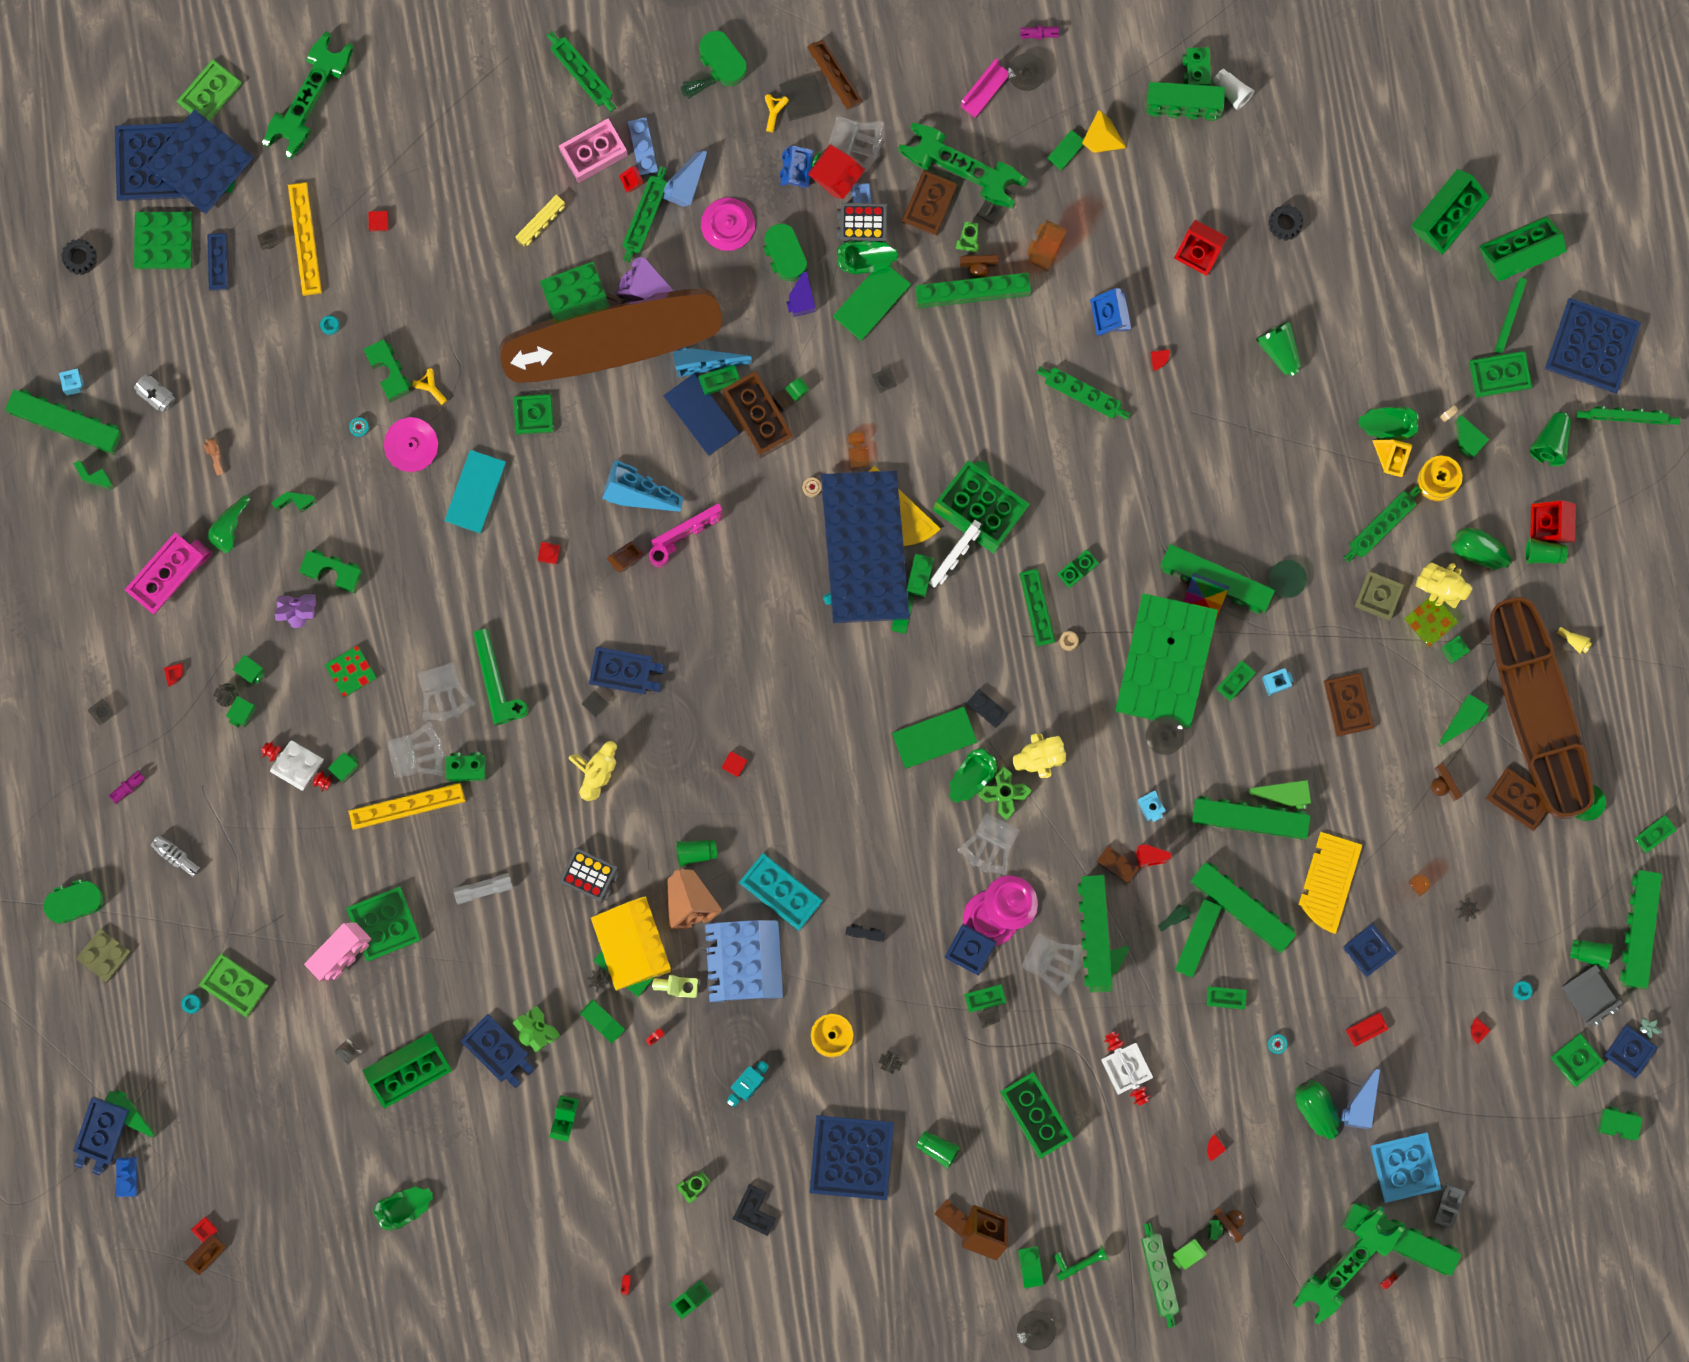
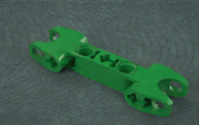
M327 31L312 46L307 56L306 62L312 64L313 67L286 115L279 112L274 114L268 124L263 145L269 148L277 138H287L289 146L286 150V156L290 160L304 146L310 135L311 129L304 126L330 77L332 75L338 79L343 77L354 50V46L348 43L339 53L329 52L328 45L331 41V33ZM316 76H321L322 80L320 82H313ZM310 93L312 94V97H310V96H308L307 98L305 97V94H307V95H309ZM298 108L304 109L301 115L295 114Z
M912 123L910 126L911 130L921 138V142L914 147L900 144L898 148L899 153L923 169L928 170L933 162L983 187L980 196L995 205L1011 209L1015 207V201L1006 195L1004 191L1012 184L1026 187L1028 184L1027 178L1013 167L1000 161L994 169L944 145L943 142L946 135L930 126ZM948 154L951 156L948 160L942 159L944 155ZM978 171L984 172L981 177L975 176V173Z
M1381 1206L1364 1216L1357 1224L1353 1233L1359 1239L1321 1280L1318 1276L1312 1274L1303 1284L1293 1301V1305L1296 1308L1307 1301L1317 1303L1320 1307V1310L1314 1317V1322L1317 1325L1333 1315L1342 1305L1345 1298L1338 1292L1376 1251L1385 1257L1395 1247L1396 1242L1405 1230V1225L1402 1223L1397 1224L1390 1230L1381 1228L1378 1224V1220L1384 1213V1209ZM1363 1249L1366 1251V1253L1359 1254L1357 1250ZM1332 1277H1339L1341 1281L1335 1282L1332 1280Z

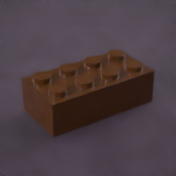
M756 371L722 389L724 397L760 459L793 441L790 429Z

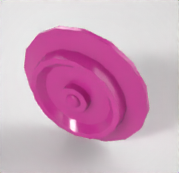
M722 198L714 201L705 209L701 218V230L704 238L711 246L722 251H733L742 248L751 240L755 231V218L752 210L744 202L736 198Z
M408 417L400 419L390 426L385 435L384 450L386 457L393 466L401 471L416 472L425 469L433 462L437 455L438 439L436 432L430 424L420 418Z
M1008 875L999 877L989 885L985 892L984 905L986 913L994 923L1002 928L1015 930L1023 928L1032 922L1037 914L1038 900L1036 892L1028 882L1020 877Z
M981 892L972 897L966 905L963 922L996 940L995 946L1001 945L1012 937L1016 929L1002 928L991 920L986 913L984 905L985 892Z

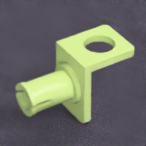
M669 975V980L654 978L652 987L654 991H667V994L672 996L696 998L699 980ZM687 982L693 984V990L690 993H686L683 989Z

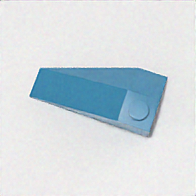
M687 347L673 352L678 378L716 371L732 365L736 367L752 364L751 356L687 349Z
M614 460L604 487L602 499L622 506L681 511L683 497L665 486L659 487L652 482L653 479L647 476L645 478L638 474V469Z

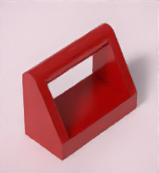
M1146 844L1139 845L1135 849L1139 868L1164 864L1171 858L1170 852Z

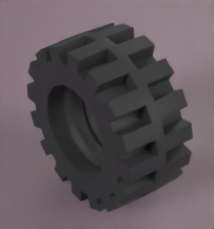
M1285 204L1281 205V207L1278 206L1273 210L1269 218V230L1279 240L1284 239V241H1287L1288 239H1294L1303 227V216H1301L1300 210L1298 211L1295 206L1291 207L1289 204L1288 206H1285ZM1283 215L1290 216L1294 221V226L1288 230L1282 229L1278 224V219Z
M73 239L70 243L67 242V246L63 247V253H61L64 266L76 275H84L85 272L89 273L90 269L93 270L94 264L97 263V254L93 246L86 240ZM76 250H84L87 254L86 260L81 264L72 262L71 257Z

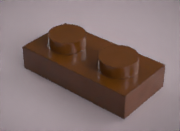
M1109 846L1106 847L1096 861L1127 884L1139 869L1138 866Z
M946 1199L934 1215L962 1237L968 1217Z
M211 1234L185 1261V1264L200 1275L220 1255L226 1246Z

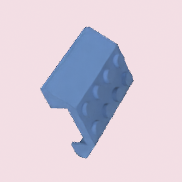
M756 920L705 925L706 933H714V935L706 936V941L717 940V947L706 948L707 953L715 952V954L707 955L708 972H716L715 974H708V979H719L720 985L709 987V991H717V993L709 994V1002L783 998L778 921Z

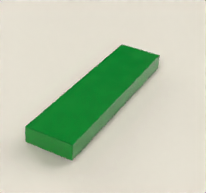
M1519 278L1516 283L1494 349L1497 353L1501 354L1505 348L1527 282L1525 278Z
M1038 568L1020 572L1019 576L1036 647L1055 643V638Z
M1203 899L1174 971L1193 978L1222 906Z

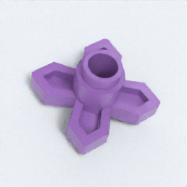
M305 594L299 598L278 596V608L275 609L276 621L288 620V623L293 628L303 627L307 619L314 618L316 594Z

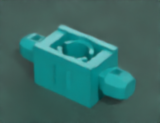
M760 1061L755 1066V1070L749 1066L730 1087L735 1093L728 1097L727 1103L732 1107L737 1106L741 1098L747 1102L765 1081L761 1074H765L769 1066L764 1061Z

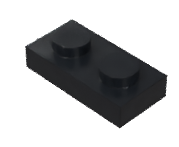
M980 689L966 703L995 729L1008 715L1004 709Z
M851 924V927H846V936L878 942L884 941L885 933H881L882 929L870 927V930L862 929L863 926Z

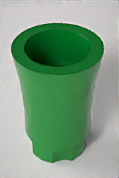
M1528 538L1525 548L1526 564L1566 563L1568 556L1567 545Z
M715 840L676 841L679 867L717 858Z
M1573 939L1570 958L1608 970L1613 943H1597Z
M924 1131L916 1148L922 1150L923 1153L939 1162L948 1170L961 1146L948 1142L933 1133L930 1134Z

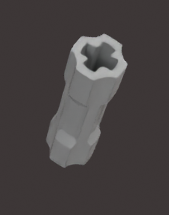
M506 873L495 876L492 879L453 888V892L459 905L494 893L512 890L513 884L510 874Z

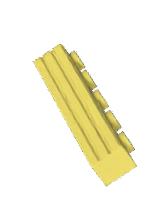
M555 195L519 232L516 240L524 247L529 246L532 243V239L538 237L541 233L540 231L543 228L545 229L549 222L557 217L556 214L565 209V202Z

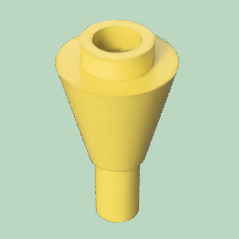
M1562 627L1557 632V634L1567 639L1580 655L1583 652L1587 653L1592 645L1590 643L1591 638L1570 633Z

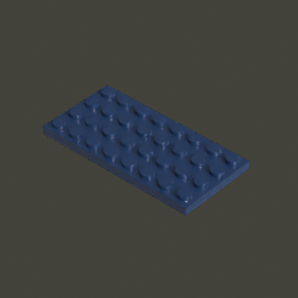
M897 470L821 474L833 624L909 620Z

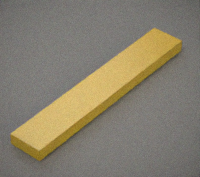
M307 182L288 185L302 294L303 296L322 294Z
M458 783L348 812L352 829L356 830L466 801L462 785Z

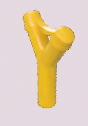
M771 94L765 95V101L770 114L766 131L773 133L777 114L788 103L789 99L786 96L776 99Z
M428 368L426 375L422 379L412 382V387L430 391L438 402L444 405L448 400L435 387L434 369ZM426 377L428 378V384L421 381Z

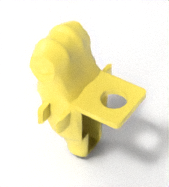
M1429 563L1422 569L1416 581V587L1431 594L1429 597L1430 601H1435L1438 597L1435 603L1437 606H1441L1445 601L1452 608H1456L1460 600H1466L1472 592V586L1466 583L1460 575L1462 569L1456 568L1453 571L1456 567L1454 563L1449 564L1447 569L1437 564Z
M1042 734L1031 735L1032 743L1026 745L1019 754L1013 756V764L1016 770L1038 772L1040 778L1050 777V768L1062 766L1066 762L1064 743L1060 736L1043 739Z
M607 741L589 762L585 761L579 754L568 757L585 773L579 792L580 797L585 801L596 800L601 794V787L607 785L611 778V772L616 765L614 755L617 749V745L613 741Z

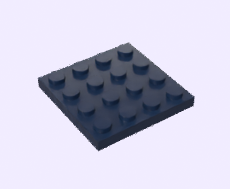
M194 109L146 167L204 214H207L250 164L254 156Z
M182 123L115 126L117 201L184 198L146 167Z
M1568 298L1544 369L1617 394L1641 322Z
M816 1115L809 1193L887 1200L894 1122Z

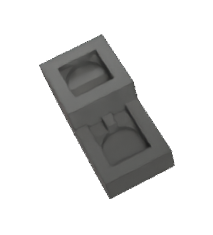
M1446 1184L1434 1219L1435 1223L1453 1229L1465 1189Z

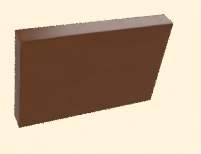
M923 170L902 223L937 236L958 183Z
M1361 672L1323 681L1336 737L1375 728Z
M1506 767L1485 798L1531 831L1536 829L1547 813V809L1536 786L1508 767Z

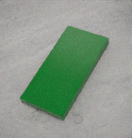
M890 266L888 269L871 272L833 315V318L862 342L908 290L911 284Z
M964 707L892 733L905 769L977 743Z

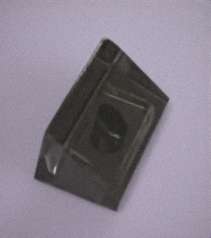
M1005 189L1004 193L1013 199L1015 194L1009 189ZM985 200L977 216L993 226H997L1007 207L995 205Z

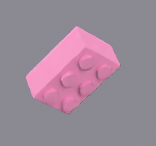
M609 119L559 145L560 152L578 183L628 156L624 144Z
M343 923L304 965L319 981L336 980L342 975V970L356 960L355 956L368 948L371 938L357 923Z

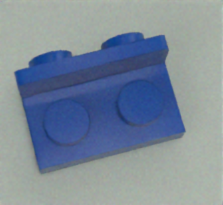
M797 146L785 148L782 153L783 167L780 171L781 185L790 184L803 188L809 187L810 176L808 173L811 170L813 150Z

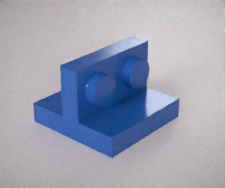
M1121 288L1112 289L1090 299L1097 336H1103L1112 331L1131 330L1125 293H1121Z

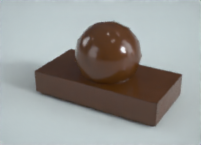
M998 255L960 256V267H970V273L974 278H985L989 271L988 266H998Z
M630 541L612 553L607 560L616 571L623 572L640 560L644 554Z
M1445 764L1438 765L1435 770L1439 778L1432 781V792L1437 796H1444L1449 793L1453 801L1460 799L1462 794Z
M1219 1207L1212 1212L1214 1217L1220 1221L1219 1223L1223 1225V1228L1235 1243L1241 1241L1243 1237L1237 1229L1244 1224L1243 1213L1239 1210H1231L1225 1216Z

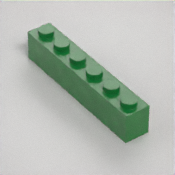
M1029 273L915 285L917 309L1030 296L1031 293Z
M13 389L5 408L8 414L114 454L122 435L118 430V426L111 423L104 425L96 417L90 416V418H86L78 410L73 409L71 412L66 410V406L55 402L53 405L48 403V399L38 395L35 398L30 396L31 393L24 389L19 391Z
M1169 544L1159 567L1162 568V572L1165 574L1180 576L1179 579L1186 583H1190L1193 574L1196 573L1227 585L1230 588L1226 597L1232 599V603L1235 605L1250 607V611L1256 614H1264L1275 592L1274 589L1172 544Z
M1199 796V799L1194 800L1191 820L1193 824L1306 840L1308 837L1310 815H1306V811L1295 810L1292 813L1287 812L1286 808L1281 807L1271 810L1266 805L1257 804L1256 807H1251L1246 802L1230 804V800L1218 799V802L1210 801L1211 798L1206 796Z
M1205 862L1189 882L1281 954L1297 935L1294 933L1295 929L1288 923H1281L1278 920L1280 917L1273 911H1266L1263 908L1265 905L1258 899H1251L1248 896L1249 892L1243 887L1237 888L1233 884L1234 880L1228 875L1222 876L1217 872L1219 869L1213 863L1207 864Z
M1638 870L1636 874L1632 875L1631 886H1634V890L1629 896V905L1632 906L1631 913L1628 912L1626 923L1629 924V930L1625 932L1624 943H1627L1626 951L1622 953L1624 970L1620 971L1619 981H1622V986L1644 990L1648 988L1662 873Z
M1104 875L1081 876V883H1078V895H1082L1083 901H1079L1080 913H1084V920H1080L1081 931H1085V938H1082V950H1086L1087 956L1083 957V966L1088 968V975H1084L1085 987L1089 986V993L1110 992L1113 989Z

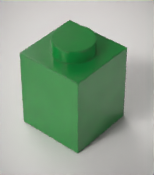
M1460 635L1441 648L1451 665L1470 652Z
M243 655L233 668L235 673L253 686L255 683L258 684L265 675L263 674L265 670L246 655Z
M237 696L226 717L230 719L229 723L239 728L240 725L246 727L256 707Z
M343 752L328 769L342 783H345L359 768L356 764L359 760L351 753L347 755Z

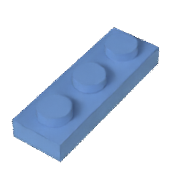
M641 118L628 121L640 176L657 174L658 169L647 119Z

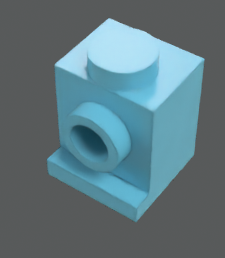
M78 368L59 373L63 392L67 396L82 392L83 380L81 375H79Z
M1285 668L1265 675L1262 678L1268 696L1291 688V683H1293L1291 673L1287 672ZM1276 679L1281 680L1282 684L1280 686L1275 684Z
M1156 791L1137 800L1147 821L1153 820V822H1156L1164 817L1165 809ZM1155 804L1156 810H1150L1149 805Z

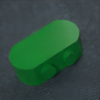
M711 31L705 34L699 44V59L705 67L709 66L712 70L710 74L716 82L719 80L725 86L740 84L747 73L746 61L724 32Z
M776 224L770 227L765 234V245L762 247L765 255L771 257L772 263H770L773 273H778L779 278L784 281L793 282L799 280L802 273L807 270V260L793 228L786 224Z
M82 879L72 882V886L67 888L64 886L54 888V892L48 894L45 898L44 912L50 920L58 924H65L99 912L104 901L101 889L89 881L83 882Z

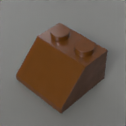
M973 1205L962 1233V1248L997 1261L1008 1247V1218Z

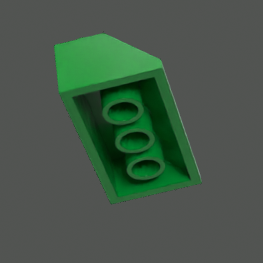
M1457 169L1413 222L1411 227L1419 238L1443 255L1489 199V196L1472 174Z
M1548 216L1479 246L1491 274L1498 282L1567 252L1563 233Z
M430 1032L362 1071L369 1086L385 1109L452 1072V1069Z

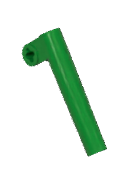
M488 629L474 631L473 634L494 725H501L526 717L529 708L522 700L515 699L506 702ZM517 705L523 707L522 709H520V713L515 711V709H517Z

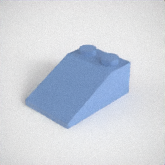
M1379 1069L1371 1071L1347 1105V1108L1343 1109L1342 1121H1345L1344 1126L1362 1129L1372 1128Z

